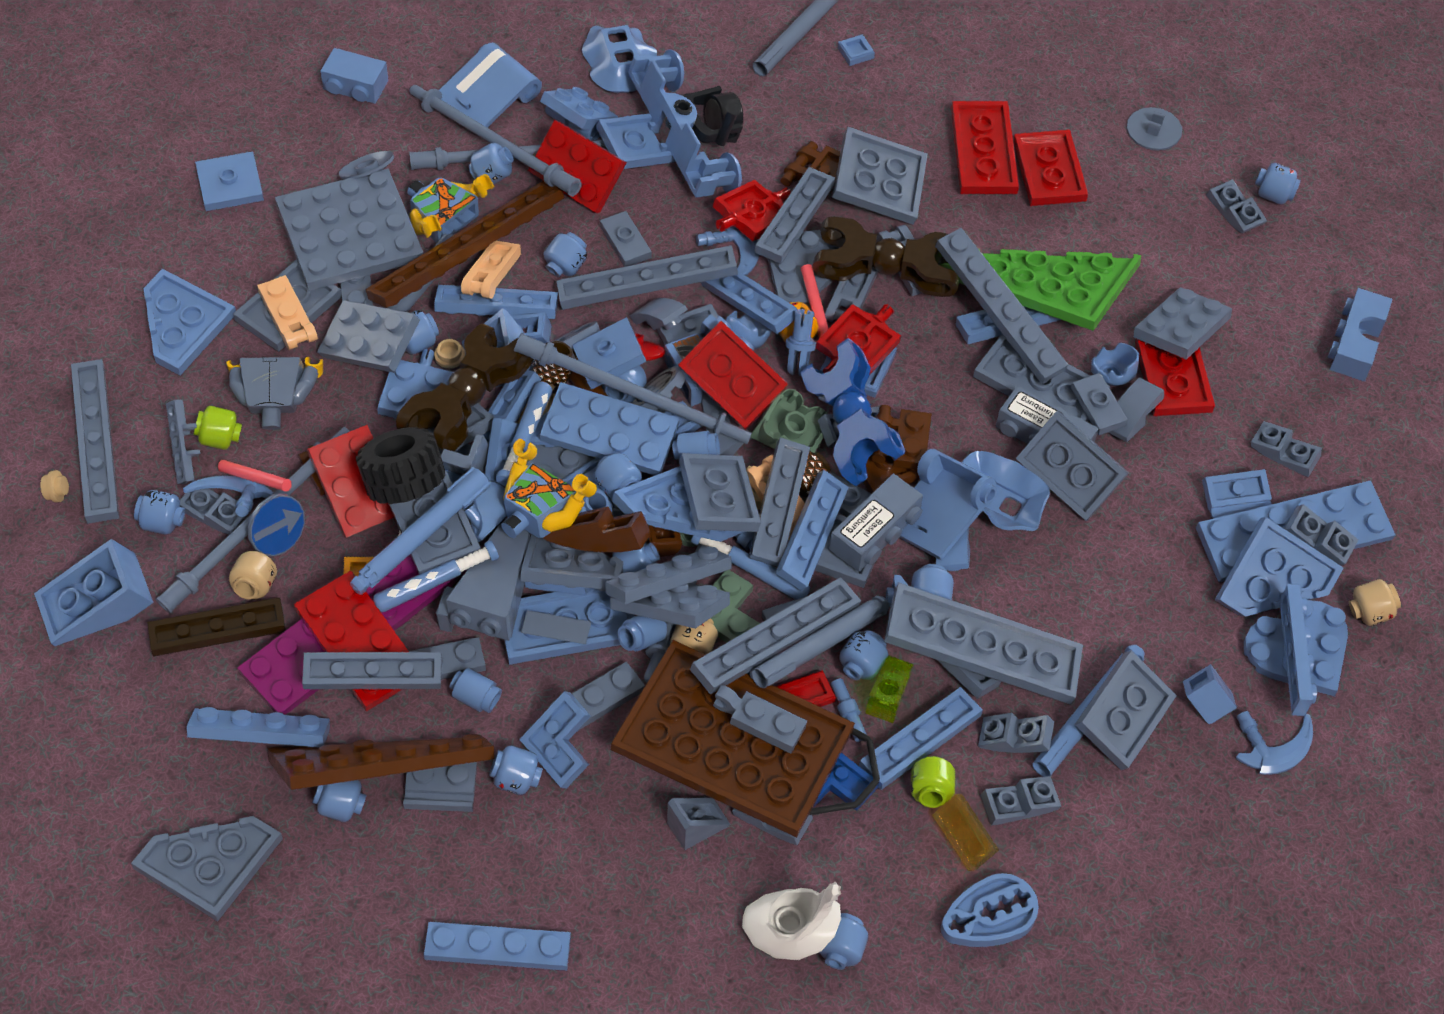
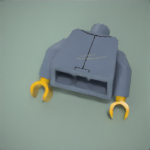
M300 357L240 358V364L235 366L232 365L231 360L226 362L229 370L230 389L240 404L247 406L251 413H262V429L265 430L280 429L281 413H294L297 405L302 404L313 389L317 378L323 374V359H320L318 364H310V357L305 358V368Z

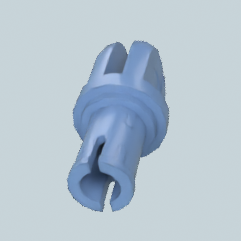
M805 309L795 310L793 335L786 339V347L789 348L787 371L791 375L795 374L799 351H801L799 361V376H801V370L809 365L811 351H814L816 348V342L811 338L814 312L807 310V314H804Z

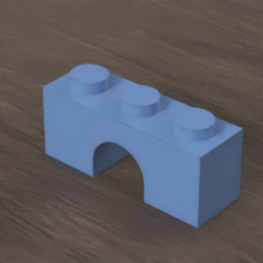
M1361 288L1357 289L1353 299L1347 298L1342 314L1346 315L1347 318L1346 320L1340 319L1335 336L1340 337L1339 342L1333 341L1328 354V358L1333 359L1330 367L1331 371L1365 382L1373 364L1379 342L1370 340L1362 334L1379 337L1386 322L1392 298Z

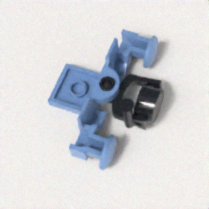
M671 49L666 50L660 56H652L651 54L634 56L628 74L649 113L600 119L596 128L608 151L627 162L624 169L676 161L695 198L713 195L716 187H723L726 193L740 187L742 182L741 167L733 154L725 152L719 159L709 160L705 152H699L697 155L701 146L699 141L702 143L716 142L719 146H725L726 142H737L743 128V108L738 96L732 92L721 93L722 89L720 86L694 93H686L683 96L676 93H666L664 90L665 85L670 91L674 92L679 90L683 84L684 65L681 56ZM694 105H704V123L699 118ZM667 117L666 126L670 129L666 142L659 143L655 133H659L663 120Z

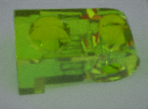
M888 655L869 694L865 714L894 723L914 664Z

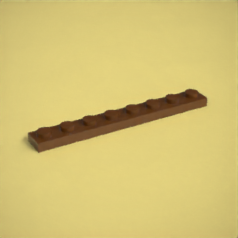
M544 181L540 182L365 289L368 300L386 308L398 304L401 299L412 292L419 291L428 282L443 276L446 271L454 266L464 263L470 256L486 249L499 238L509 235L512 230L520 225L530 222L533 217L541 212L551 209L554 204L564 199L563 190L556 186L551 187Z

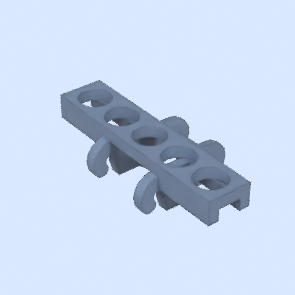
M173 400L166 403L170 429L169 437L172 443V457L174 458L177 484H185L189 481H194L191 458L201 453L200 450H186L184 436L189 435L191 430L197 428L196 423L186 424L183 400Z

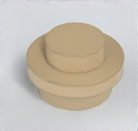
M443 340L435 349V361L444 368L458 367L465 357V350L456 340Z
M50 471L48 475H43L41 478L42 495L46 500H52L55 503L62 502L64 495H67L69 491L68 480L60 471Z

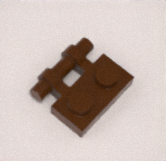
M809 141L806 146H802L799 149L795 161L786 166L784 175L780 179L781 183L785 186H790L793 181H800L807 170L804 166L810 163L812 164L811 168L833 176L836 179L840 151L826 145L822 152H818V145L814 141Z
M881 405L879 407V412L875 415V418L884 421L888 427L896 430L905 448V454L893 462V467L917 470L919 461L928 448L932 413L901 409L900 417L897 419L891 416L890 406ZM880 450L875 451L872 454V460L883 462L886 454Z

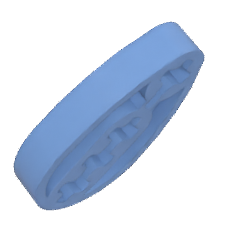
M1001 873L988 876L965 890L952 903L941 924L942 936L949 943L968 947H989L1018 940L1024 937L1035 923L1039 909L1037 896L1026 881L1015 875ZM1015 895H1018L1020 899H1027L1023 908L1019 903L1012 905L1009 914H1006L1004 910L997 911L994 920H991L988 916H981L985 907L989 912L997 909L999 901H1002L1004 905H1009L1013 902ZM953 920L958 924L969 922L964 926L963 933H959L957 929H950Z

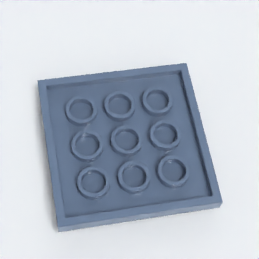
M389 168L380 172H374L368 177L348 178L275 197L278 212L308 291L401 267L424 254Z

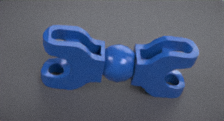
M847 338L837 345L838 360L831 371L823 373L821 370L814 368L811 363L801 370V376L808 392L817 396L822 402L833 406V419L838 424L837 428L839 431V438L834 447L833 457L842 476L854 486H858L868 478L866 463L875 451L880 450L884 454L891 456L895 461L905 454V448L896 430L888 427L884 421L871 416V404L867 400L865 393V384L869 378L871 368L862 349L851 339Z

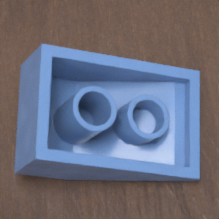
M112 539L34 593L50 642L54 646L126 622L154 603L136 554Z

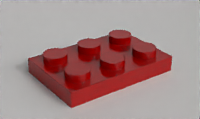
M557 120L553 121L535 156L548 165L558 163L564 168L565 172L580 179L582 185L579 192L575 196L569 197L595 213L601 212L627 163ZM529 167L528 171L544 181L542 174Z
M1070 130L1019 133L1014 135L1013 143L1030 206L1087 202L1088 191Z
M722 321L678 364V367L744 430L788 387V383Z
M1136 338L1135 347L1139 352V363L1143 379L1164 389V399L1152 410L1153 416L1213 413L1215 403L1200 347L1190 357L1184 359Z
M368 425L307 449L345 538L394 518L388 503H377V501L371 500L367 495L356 462L358 451L368 441L373 439Z

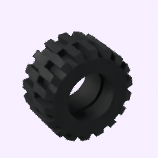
M412 427L386 432L368 441L358 451L356 456V462L367 495L371 500L377 501V503L396 504L420 498L434 490L433 488L439 486L442 482L441 480L445 477V468L434 434L427 429Z

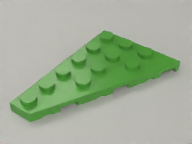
M1001 249L1000 254L982 253L1022 306L1092 331L1095 330L1141 263V255L1133 254V258H1113L1112 253L1093 254L1091 252H1066V256H1047L1046 251L1028 252L1025 250ZM949 263L939 264L942 267L953 270ZM958 276L959 283L965 285Z

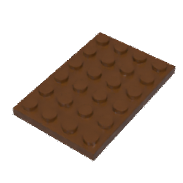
M672 640L612 741L611 751L797 838L843 751L855 723L773 685L760 688L749 674H745L726 685L734 690L741 699L747 691L807 720L806 728L790 754L731 725L732 714L718 710L713 706L717 699L715 698L717 691L710 694L690 670L692 663L705 656V654Z

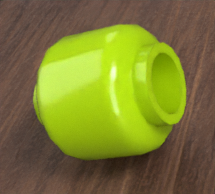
M208 406L204 412L199 411L196 421L197 428L194 429L193 435L198 436V441L202 445L226 450L230 447L231 441L238 442L242 424L236 423L237 415L234 411Z
M935 756L922 758L917 761L911 771V794L914 799L929 808L940 807L952 800L955 794V769L952 764L944 758Z

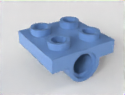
M578 87L544 91L540 100L541 103L546 105L545 112L547 115L589 140H597L600 137L596 128L600 119L618 117L609 111L610 107L608 105L592 100L588 97V93Z

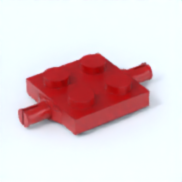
M756 180L733 189L714 200L712 207L724 217L716 221V227L720 229V232L732 226L736 227L753 242L763 235L784 204L783 201L787 200L791 194V191L785 187L778 192H772L764 188Z
M852 304L816 342V349L832 360L823 369V373L831 371L838 360L837 345L849 338L864 352L871 368V374L900 343L901 335L889 328L885 323L893 315V308L891 306L888 308V304H884L876 314H872Z

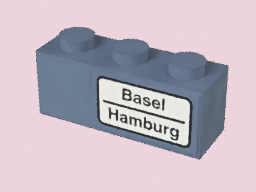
M1018 385L999 410L996 427L1008 437H1015L1027 443V445L1056 411L1061 412L1094 442L1099 429Z
M893 473L832 532L829 550L858 572L867 564H874L881 555L882 549L887 544L893 545L900 537L902 529L908 524L913 525L919 519L923 511L921 509L923 494Z

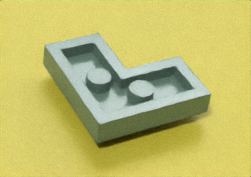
M731 570L724 571L712 586H715L717 590L730 592V605L711 617L718 631L717 637L727 643L760 623L738 610L740 605L753 591V584Z

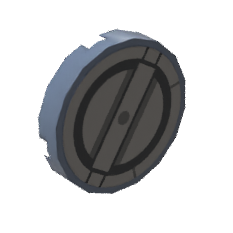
M673 366L654 377L644 388L671 399L673 396L671 393L672 389L675 386L678 389L683 386L685 374L679 367ZM637 398L631 403L655 411L659 409V407Z

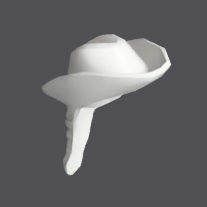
M834 882L821 893L813 889L798 888L765 894L746 907L743 914L742 928L753 946L776 959L801 960L819 953L835 937L841 921L840 904L835 901L841 895V886Z

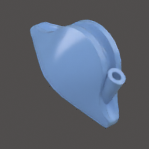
M489 481L491 486L464 510L471 522L478 542L482 541L507 516L503 501L505 488L493 481Z

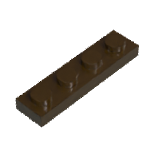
M280 597L147 622L153 657L286 631Z

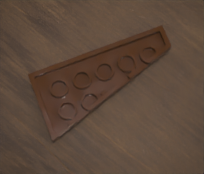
M469 734L462 738L391 742L358 740L351 744H331L321 747L291 746L267 748L270 764L291 790L495 759L494 746L486 738L478 734Z

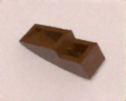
M609 506L579 513L572 526L551 532L544 537V540L583 551L626 552L641 549L651 535V531L642 511L613 517Z

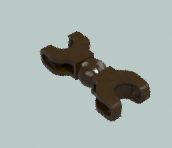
M827 217L821 224L820 232L824 242L839 248L835 250H821L816 254L812 267L815 274L819 277L846 281L857 274H871L872 267H874L877 272L884 275H895L901 271L900 279L911 281L920 292L926 295L950 297L958 290L959 280L955 271L939 265L948 262L935 247L939 239L948 235L946 233L933 232L918 240L907 239L906 246H904L894 238H885L877 242V234L867 232L859 222L851 218Z
M486 324L478 325L464 340L466 356L460 362L462 368L450 375L447 385L441 383L432 391L412 396L397 414V429L412 427L429 429L434 427V437L438 449L441 451L444 449L455 451L468 437L467 419L472 414L471 407L481 402L486 390L491 392L500 384L510 383L522 377L534 359L519 352H514L518 338L507 346L497 348V337L494 328Z

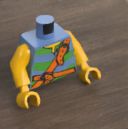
M483 174L477 177L471 184L450 182L444 178H437L427 186L418 180L414 181L409 186L407 193L412 197L410 200L411 212L409 218L416 235H425L426 238L431 237L437 243L445 233L454 235L479 216L478 197L485 198L488 194L487 190L495 187L489 176Z
M518 439L513 445V451L519 457L517 462L512 464L503 495L506 515L508 517L501 524L503 531L509 537L515 538L525 529L537 538H544L551 532L572 526L585 504L584 497H591L596 493V484L590 480L588 481V477L584 474H578L574 477L572 486L533 462L529 466L526 465L527 461L536 457L537 448L534 444L529 443L527 451L523 453L525 441Z

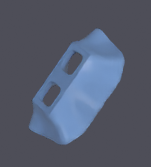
M628 25L612 28L593 26L590 29L587 39L583 44L582 53L591 66L590 77L601 88L613 93H629L637 90L628 74L632 61L618 62L615 54L631 52L633 57L650 54L657 56V50L644 42L641 31L637 28H630ZM625 33L627 40L612 43L608 35Z
M986 451L972 452L963 459L962 463L996 481L997 495L994 501L988 504L982 511L988 515L990 521L996 527L1004 530L1035 531L1038 529L1042 512L1050 495V488L1039 476L1016 461ZM1006 498H1011L1021 503L1022 507L1016 516H1010L999 509Z

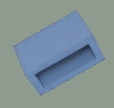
M337 48L332 50L321 69L323 90H327L335 95L349 96L360 102L367 101L376 104L389 81L387 63L385 61Z

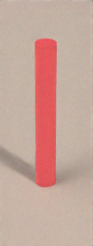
M807 264L803 265L800 269L811 310L814 312L818 322L817 333L820 338L829 327L812 265Z
M221 460L218 463V470L232 476L285 492L289 491L292 486L289 479L227 460Z

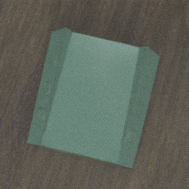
M786 389L762 413L751 431V438L775 449L777 441L781 437L809 446V451L815 453L824 438L818 419L827 414V412L819 406L809 408L803 405L804 400L799 392L794 389Z

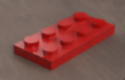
M952 101L951 113L960 194H1017L1019 183L1008 101Z
M351 570L294 604L296 612L324 652H409L383 614L375 606L368 593L365 592L359 595L350 586V582L355 577ZM403 689L351 690L367 712Z

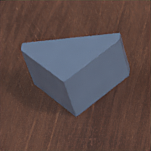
M672 798L668 802L667 824L684 850L731 825L713 798Z

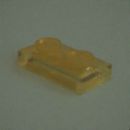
M955 794L932 815L968 871L977 870L999 851L963 794Z

